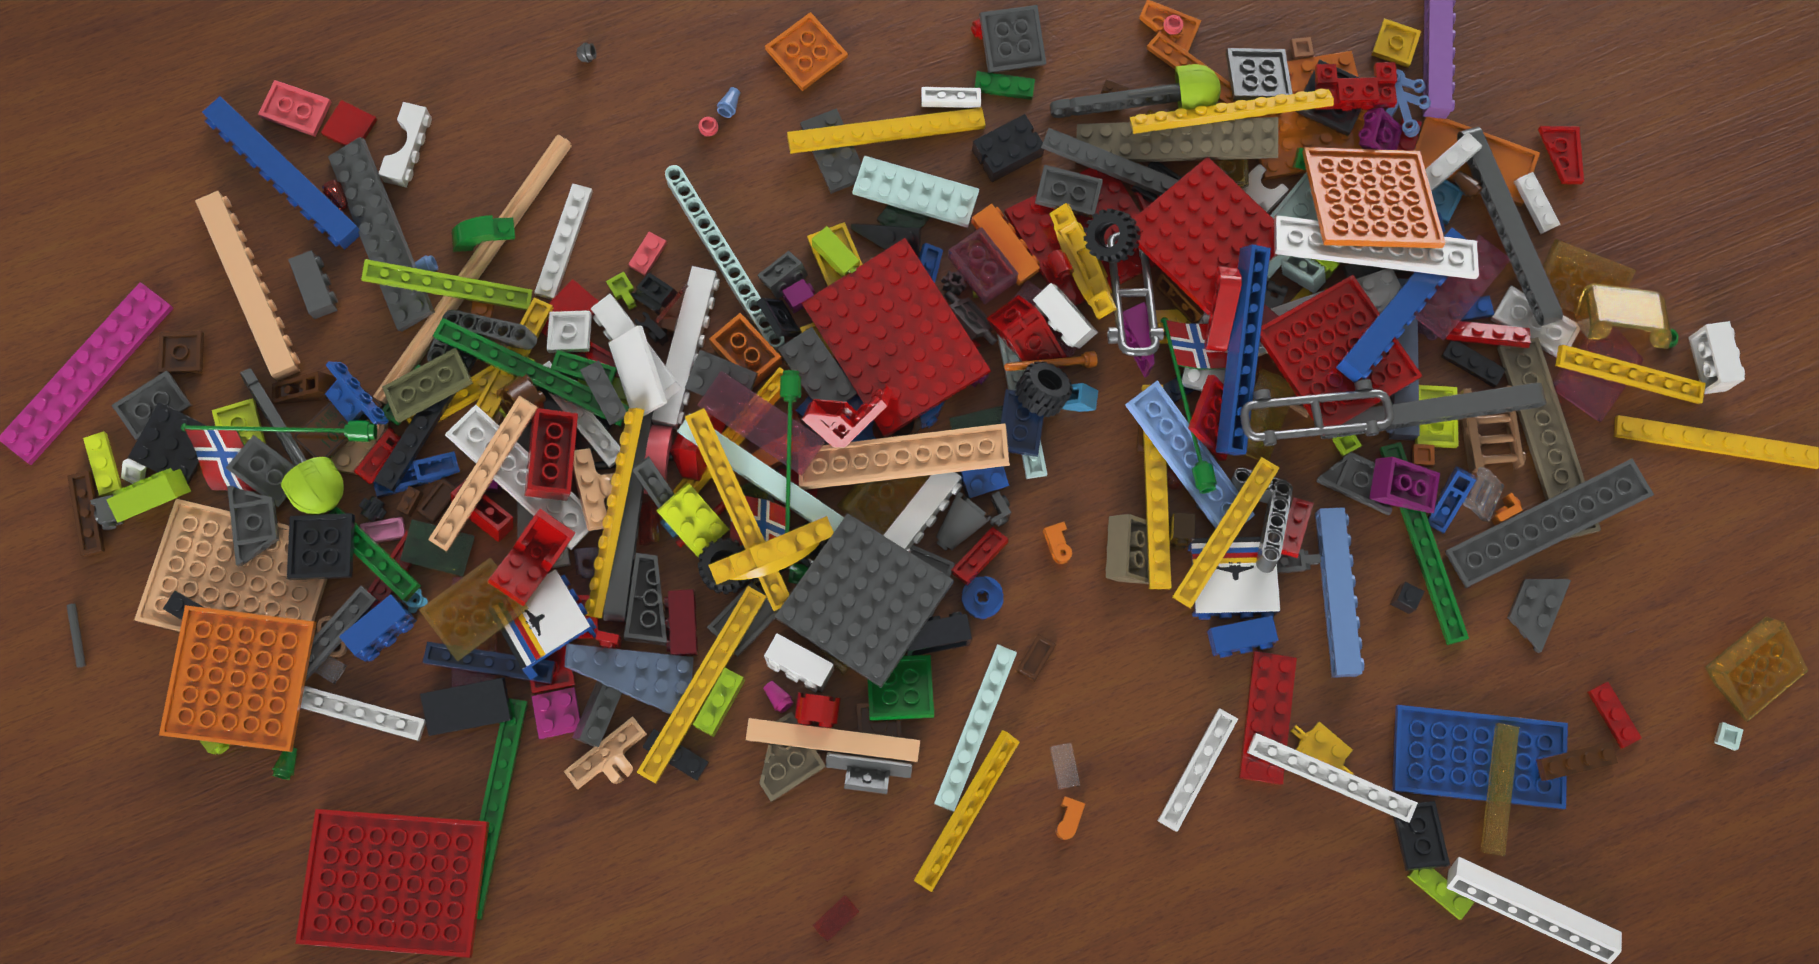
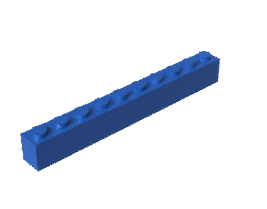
M221 96L202 111L207 118L205 122L213 130L217 128L220 131L218 133L219 136L226 143L231 141L234 144L231 147L240 156L244 154L247 157L245 160L253 168L257 166L261 170L259 174L267 182L271 179L274 182L272 186L280 194L285 193L288 196L286 199L293 207L298 205L302 209L300 213L308 221L313 219L316 222L314 226L322 234L326 232L329 235L328 240L335 247L340 245L345 250L360 236L358 233L360 231L359 228Z
M1451 228L1444 236L1466 239L1454 228ZM1414 272L1337 365L1336 369L1354 383L1360 378L1365 380L1372 372L1370 369L1371 365L1376 366L1383 358L1381 353L1389 351L1394 345V342H1392L1393 338L1398 339L1405 331L1403 326L1405 324L1409 326L1415 319L1414 312L1417 311L1419 313L1427 304L1424 300L1426 298L1430 300L1437 292L1436 285L1441 286L1448 277L1446 275Z
M1251 244L1240 248L1238 269L1242 276V285L1228 345L1216 453L1235 456L1245 455L1247 452L1248 437L1242 429L1240 414L1243 405L1253 401L1271 250L1268 247Z

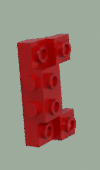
M1395 62L1375 63L1374 77L1338 78L1336 64H1316L1315 91L1317 89H1329L1334 98V106L1315 108V110L1342 109L1343 111H1349L1352 109L1370 110L1381 107L1394 108L1397 103Z

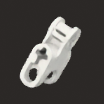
M1258 164L1238 185L1269 213L1286 196L1289 189L1284 184H1280L1275 189L1264 187L1261 179L1266 169L1261 164Z

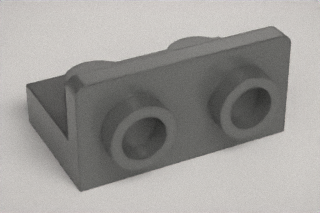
M787 251L757 276L772 291L774 297L779 299L783 296L782 291L806 278L808 274L802 262L790 251Z

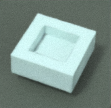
M1724 722L1719 723L1714 743L1734 751L1738 750L1743 729Z

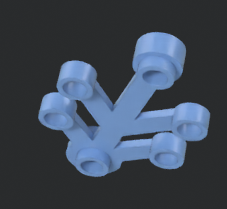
M1396 69L1397 82L1395 83L1397 103L1394 108H1388L1386 112L1393 118L1395 111L1400 106L1404 119L1402 130L1407 137H1414L1419 133L1420 126L1416 120L1412 119L1407 102L1418 105L1421 109H1427L1431 105V101L1427 95L1419 97L1404 92L1402 86L1412 88L1416 93H1421L1425 90L1426 85L1422 79L1415 81L1408 79L1403 71Z

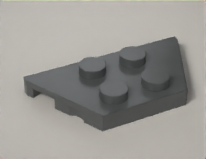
M1350 452L1316 479L1317 483L1388 516L1392 513L1390 505L1369 499L1375 463Z
M227 486L235 562L239 567L279 541L275 499L233 486Z
M1525 579L1520 585L1507 618L1519 629L1520 634L1531 642L1535 647L1533 649L1537 653L1542 652L1571 582L1569 579Z

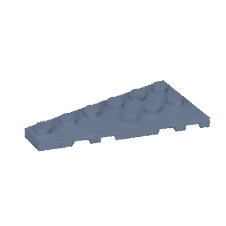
M567 644L564 667L586 677H591L608 687H613L619 690V692L643 703L657 707L665 713L672 714L692 680L693 657Z

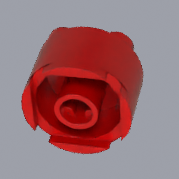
M798 692L795 718L798 719L797 723L810 725L813 721L819 722V726L828 728L837 724L841 698L835 697V701H833L831 696L806 694L803 697L804 693Z

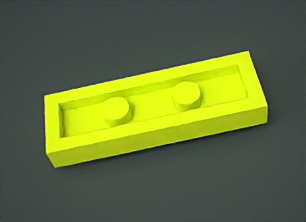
M103 431L83 438L99 496L105 497L121 489L122 485L107 433Z

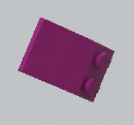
M1145 302L1123 311L1125 337L1128 347H1149L1151 341L1149 338V321ZM1154 354L1133 356L1144 378L1147 377L1154 365Z
M1393 456L1377 458L1369 499L1387 505L1434 513L1440 473Z

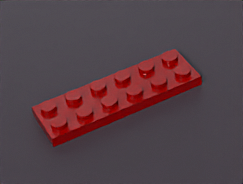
M1258 651L1253 652L1239 778L1283 785L1284 768L1251 755L1247 751L1255 733L1287 746L1297 662L1295 657Z

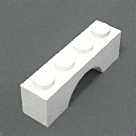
M403 102L397 121L402 129L407 132V141L404 147L397 153L384 156L379 171V176L383 182L407 188L408 182L412 180L413 167L419 160V149L425 142V132L427 127H430L432 120L426 107Z

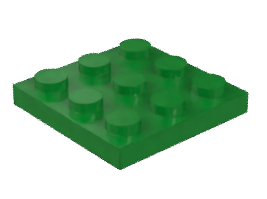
M931 655L903 656L882 688L868 679L869 720L934 718Z

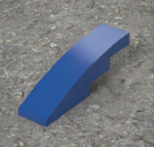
M453 451L413 461V464H411L394 492L373 481L377 498L406 491L408 486L416 488L440 480L442 477H448L460 472L455 452Z

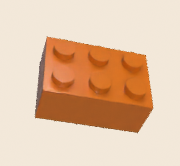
M741 313L709 338L711 347L722 359L758 373L753 388L782 365V358L779 353Z

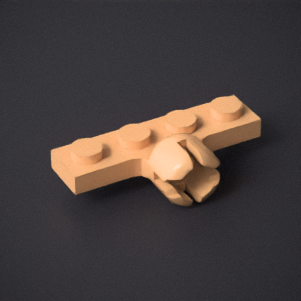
M590 448L575 450L573 475L588 531L604 529L602 525L603 518L607 515L604 500L611 494V479L614 474L600 475L596 472Z
M632 716L603 739L599 747H593L564 770V773L577 789L581 788L600 772H604L612 783L618 784L624 781L618 771L621 770L627 777L633 771L632 765L625 757V752L647 734Z

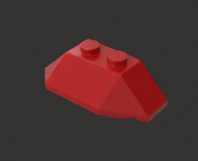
M717 404L706 407L705 410L713 428L722 434L733 409L729 406ZM678 433L670 453L683 478L700 481L707 467L697 445Z

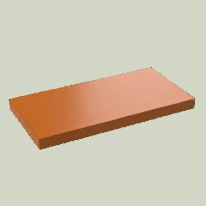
M1425 117L1414 151H1420L1425 169L1458 141V132L1470 129L1471 127L1447 118ZM1483 132L1515 205L1521 207L1524 201L1513 181L1534 172L1540 152ZM1467 162L1446 180L1455 183L1453 177L1460 170L1473 178Z

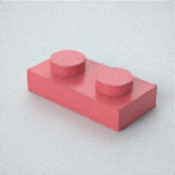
M648 232L629 262V267L646 276L667 245V241Z

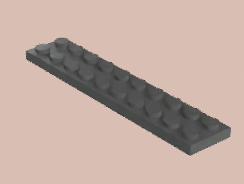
M359 137L328 156L354 223L360 230L358 233L368 258L373 261L417 268L364 138ZM379 284L398 331L403 332L435 313L426 292Z
M1632 458L1446 550L1445 553L1464 587L1467 588L1652 497L1654 493Z

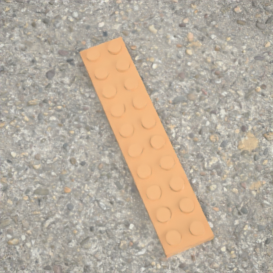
M1005 423L850 442L845 448H833L831 445L798 448L799 487L803 490L1010 465Z

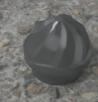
M587 42L581 44L576 52L578 59L587 63L596 59L595 46Z

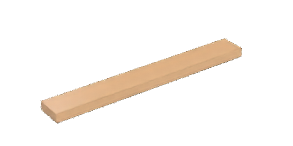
M518 396L428 539L445 551L449 550L538 409L537 406Z
M752 718L748 720L746 733L747 741L909 762H918L920 740Z

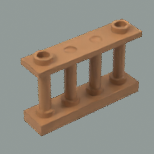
M1471 388L1463 389L1458 394L1471 393L1472 391ZM1516 411L1505 412L1501 415L1461 419L1469 473H1478L1484 468L1485 464L1512 462L1514 470H1518L1525 465L1526 455L1522 451ZM1506 422L1508 434L1487 436L1478 434L1477 426L1479 424ZM1509 442L1511 454L1484 456L1481 452L1482 444Z

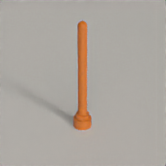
M1087 351L1078 357L1006 363L1004 369L1006 371L1025 370L1029 364H1034L1037 361L1040 363L1042 361L1047 362V364L1051 363L1055 367L1081 364L1086 368H1092L1097 366L1098 359L1095 351Z

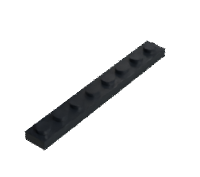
M459 350L469 373L477 358ZM456 393L420 411L414 416L374 479L376 483L393 492L396 490Z

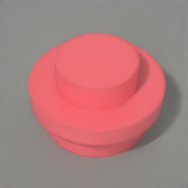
M1171 15L1165 19L1163 27L1169 34H1178L1183 28V21L1178 15Z
M704 117L698 125L700 133L704 136L715 135L718 131V122L712 117Z

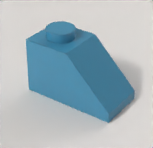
M1084 383L1071 384L1073 386L1072 394L1062 409L1077 412L1096 410L1098 390Z

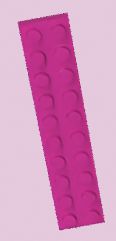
M140 282L2 432L0 442L28 464L32 465L173 310V307Z

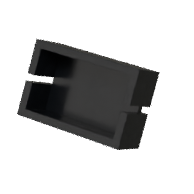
M1025 114L973 141L972 152L979 163L983 164V169L991 182L1043 156L1044 149L1041 148L1043 142L1037 132L1033 133L1034 128Z
M954 612L949 614L947 618L941 619L940 616L930 617L906 651L907 656L923 655L969 646L972 636L967 614L962 615L961 612Z

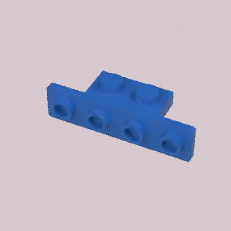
M327 362V368L337 380L325 395L346 421L358 420L365 413L373 424H387L389 420L385 417L384 411L376 406L372 401V397L360 386V382L349 373L347 366L342 362Z

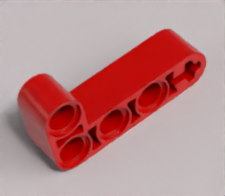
M1217 266L1214 276L1216 290L1204 348L1205 350L1226 352L1241 290L1242 276L1238 268Z

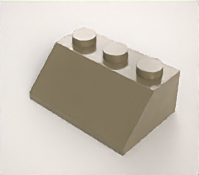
M1131 514L1109 516L1106 578L1118 582L1149 584L1147 521Z

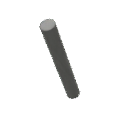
M68 604L67 612L77 668L85 667L86 663L76 604Z

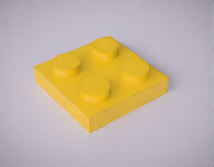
M1384 18L1371 55L1409 68L1421 31Z

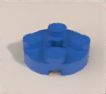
M975 577L968 586L965 585L963 588L961 602L964 609L975 618L987 619L994 616L1003 604L1002 587L991 577ZM987 593L986 598L988 601L979 602L977 594Z

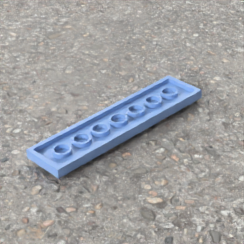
M1157 380L1125 405L1216 529L1239 492L1209 450L1198 438L1197 441L1202 460L1213 465L1217 484L1216 490L1204 494L1200 493L1199 489L1196 488L1192 468L1195 467L1198 458L1191 431L1188 429L1189 423ZM1252 511V513L1250 514V516H1249V518L1247 519V521L1250 520V519L1255 515L1253 511Z

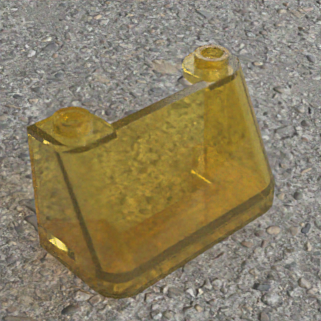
M1596 283L1589 284L1584 288L1574 320L1587 338H1606L1612 326L1651 332L1649 339L1653 346L1664 349L1669 348L1672 334L1665 299L1660 293Z

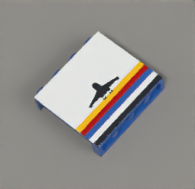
M1261 537L1235 538L1195 601V611L1192 613V617H1199V620H1209L1211 616H1219V619H1232V616L1250 619L1253 618V615H1261V618L1274 617V615L1280 612L1277 564L1270 573H1264L1256 566ZM1194 538L1188 546V551H1191L1192 565L1210 538Z
M556 569L547 574L524 606L509 598L489 610L520 667L530 680L538 676L533 667L535 664L587 631L596 639V633L594 632V629L597 628L590 617H585L588 614L582 603L577 604L576 601L579 600V597L573 588L571 590L568 589V586L571 585L565 575L560 576Z

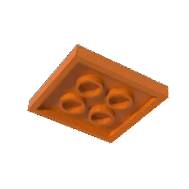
M811 12L765 45V50L802 91L848 57V53Z

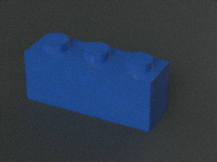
M1273 616L1218 626L1207 631L1213 656L1219 655L1220 658L1232 656V652L1240 651V654L1249 653L1255 647H1260L1261 650L1269 649L1278 641Z

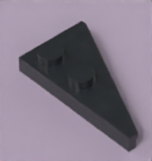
M851 224L852 230L885 250L906 238L919 258L921 228Z

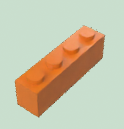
M990 204L973 216L971 223L1017 285L1020 286L1039 272L1040 263L1034 255L1031 256L1029 254L1026 243L1022 239L1019 240L1017 238L1014 227L1010 223L1007 224L1005 222L1002 211L998 207L995 208L993 204Z

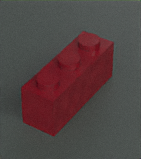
M694 589L668 591V597L664 598L665 610H669V618H665L666 631H670V639H667L666 643L667 652L678 656H698Z

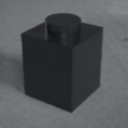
M1404 582L1398 586L1390 605L1410 614L1417 609L1425 591Z

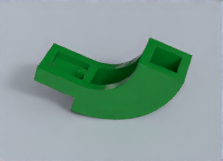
M493 215L460 222L451 231L453 252L474 251L476 245L486 241L515 240L513 217L493 218Z

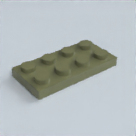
M454 348L386 384L382 388L395 420L400 423L473 384L459 350Z

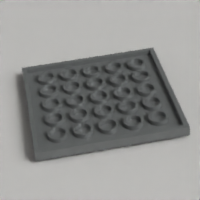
M847 513L779 609L775 618L882 688L950 589L954 580Z

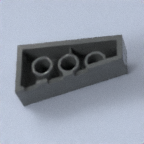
M636 553L624 640L666 646L667 638L658 558L656 555Z

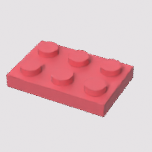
M274 80L258 115L260 118L316 137L332 102L323 96Z

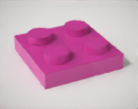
M574 687L532 696L539 739L575 732L581 717Z

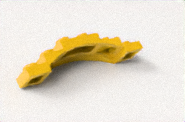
M1065 203L1049 214L1054 223V230L1063 253H1066L1074 269L1072 276L1088 305L1092 307L1096 318L1101 319L1117 309L1111 297L1112 290L1106 279L1108 275L1101 260L1097 259L1096 256H1092L1089 253L1091 250L1086 248L1085 245L1088 242L1084 241L1083 236H1086L1081 223L1077 222L1070 205Z
M825 516L708 566L716 585L729 579L745 580L765 576L803 559L821 541L830 538L834 532L828 517Z

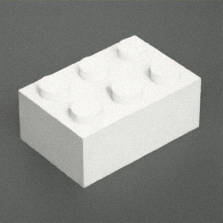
M1050 283L1033 299L1036 303L1035 307L1042 315L1050 319L1048 324L1055 331L1057 330L1063 334L1061 338L1068 346L1080 349L1098 333L1058 286Z
M1730 321L1706 324L1688 337L1699 381L1706 383L1704 394L1728 391L1745 380V370L1741 366L1740 351L1736 347L1735 332L1731 328Z
M779 634L775 635L764 655L766 664H768L767 667L776 672L784 671L787 678L796 683L798 680L804 682L805 687L815 693L817 690L820 692L824 690L834 671L833 663Z

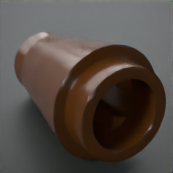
M1461 170L1453 177V180L1466 198L1474 199L1483 189L1479 181Z

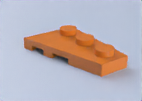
M1151 0L1146 1L1139 18L1157 34L1161 32L1187 52H1189L1201 20ZM1178 15L1182 19L1183 28L1180 33L1172 35L1165 31L1163 24L1168 16Z

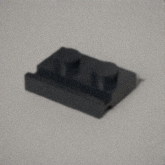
M649 272L636 287V292L631 293V296L659 315L661 308H665L678 292Z

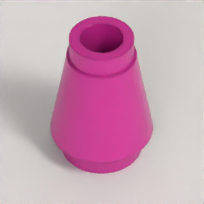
M774 681L764 686L763 689L775 711L778 710L780 713H783L793 705L792 696L775 684Z

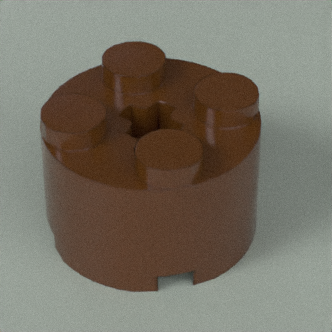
M528 375L518 376L497 390L496 393L497 398L501 396L502 403H500V406L506 415L518 396L523 397L541 409H544L543 403L546 402L544 394L541 391H537Z

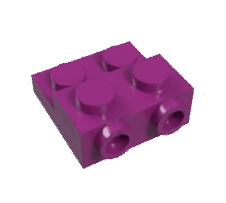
M1382 107L1368 110L1363 117L1365 120L1364 127L1359 132V145L1363 149L1397 150L1402 126Z

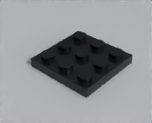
M1319 59V61H1318L1317 64H1329V63H1326V62H1324V61H1322V60ZM1337 68L1338 78H1359ZM1315 69L1304 92L1315 91ZM1313 108L1295 112L1349 136L1361 109L1343 111L1342 109L1315 110Z
M158 402L128 458L156 472L172 468V471L181 469L189 485L200 464L196 450L187 433L181 430V425L184 423L188 426L207 425Z
M346 513L290 516L287 579L352 578L355 515Z

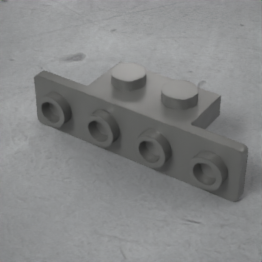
M828 752L826 756L827 768L847 770L844 789L887 794L889 776L911 778L913 764L902 760L891 761L884 758H868L862 755H845L840 752Z

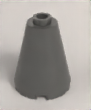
M960 491L956 495L936 535V538L939 539L937 544L944 550L948 548L953 550L992 518L988 514L984 517L986 513L966 496L962 499L963 494Z

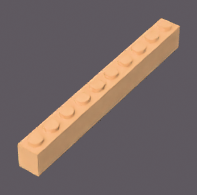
M219 191L195 200L271 376L276 381H280L300 372L298 367L300 360L297 354L291 351L290 346H293L289 336L287 334L284 335L282 330L285 328L284 323L275 314L277 307L273 300H269L267 296L270 293L265 282L260 280L262 273L257 264H253L252 259H254V255L249 247L246 248L244 242L247 239L243 231H239L237 227L239 221L236 215L231 213L229 209L232 205L228 197H223Z

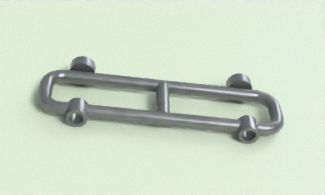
M1120 232L1114 233L1108 238L1106 244L1108 248L1114 246L1115 242L1119 240ZM1140 248L1139 256L1142 264L1144 288L1120 289L1117 263L1109 262L1112 296L1117 309L1114 310L1116 327H1108V344L1118 343L1119 349L1128 356H1148L1154 354L1159 348V340H1163L1164 337L1163 328H1158L1149 257ZM1145 296L1151 345L1145 348H1131L1126 344L1121 297Z
M1367 379L1355 382V391L1271 399L1269 389L1257 390L1253 392L1254 400L1243 405L1240 417L1244 434L1249 439L1263 441L1264 446H1272L1277 444L1276 440L1308 436L1365 431L1366 436H1374L1379 434L1380 429L1391 425L1394 413L1389 395L1380 389H1373L1371 380ZM1374 397L1380 398L1383 402L1385 419L1382 421L1371 420L1355 424L1323 425L1320 409L1321 402ZM1311 404L1315 424L1313 428L1283 431L1268 430L1262 433H1256L1251 429L1249 412L1252 409Z

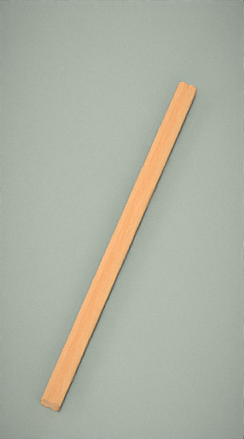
M557 135L499 218L513 217L515 228L571 148L570 141L561 135ZM506 240L480 243L458 276L478 280ZM448 296L442 297L434 309L435 313L431 314L373 395L374 398L383 405L388 403L382 387L415 369L430 349L434 340L433 334L444 314L449 310H457L464 299Z

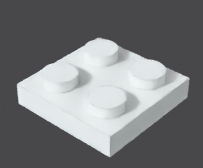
M590 311L550 312L547 351L549 353H556L557 350L564 352H589L592 313Z

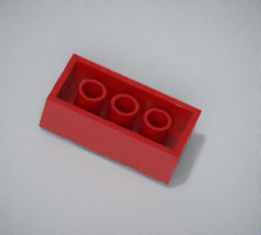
M541 408L536 410L532 417L524 496L562 501L568 500L571 494L578 413Z

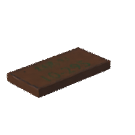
M363 388L372 397V401L376 406L383 409L384 406ZM329 401L302 428L344 429L345 424H348V422L333 403ZM365 413L358 419L360 421H371ZM296 432L292 436L314 458H331L349 441L344 436V433Z

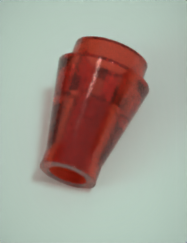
M333 179L322 186L323 194L341 211L348 207V202L340 182Z

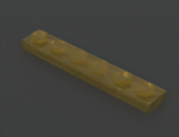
M1501 723L1495 724L1481 852L1499 856H1505L1519 735V727Z

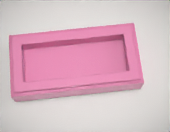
M403 517L360 524V527L377 544L401 540L405 534Z

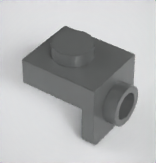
M998 491L991 495L990 500L999 515L992 518L990 524L991 526L997 524L999 527L1009 521L1008 518L1011 515V511L1008 508L1010 506L1008 499L1005 495L1001 496Z

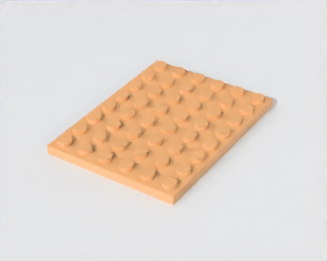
M175 499L134 620L180 632L182 620L163 609L173 592L178 591L205 608L314 621L327 579H287L289 525L277 523L279 541L243 566L238 567L235 562L230 511Z

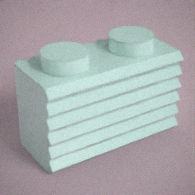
M1285 256L1281 260L1282 274L1313 293H1316L1326 282L1324 266L1314 262V260L1311 261L1310 258Z

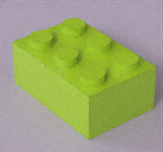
M169 468L112 492L113 497L106 500L117 523L185 495L191 492L181 469L172 471V468Z

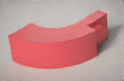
M652 425L645 458L650 457L667 482V467L672 447L673 427Z

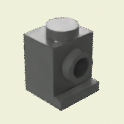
M112 495L90 500L91 505L96 507L94 511L95 519L103 526L104 530L115 529L116 525L124 524L123 521L117 523L106 500L113 497Z

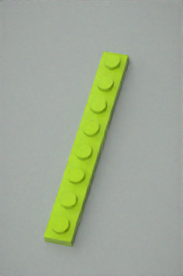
M368 259L364 261L361 278L365 282L526 311L530 306L533 291L526 288Z

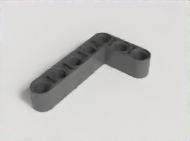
M449 310L443 316L444 319L497 344L530 350L537 343V336L522 324L457 310ZM434 338L427 355L428 362L454 349V347Z
M1246 468L1235 470L1231 482L1238 492H1240L1253 470ZM1276 477L1273 478L1259 500L1260 502L1267 503L1256 560L1257 568L1264 573L1272 572L1281 557L1293 487L1288 481Z

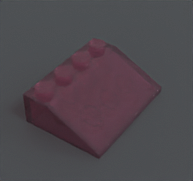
M1602 318L1590 327L1576 347L1637 365H1641L1644 361L1642 356L1621 332ZM1562 368L1553 380L1558 394L1599 422L1604 419L1626 387L1622 383Z

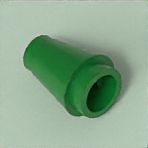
M293 747L292 752L282 751L272 768L274 770L273 776L290 780L291 775H294L298 749Z

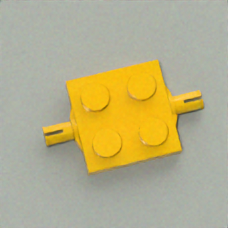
M1318 722L1312 730L1306 733L1297 725L1290 731L1300 739L1295 750L1353 775V772L1344 766L1345 759L1353 749L1321 722Z

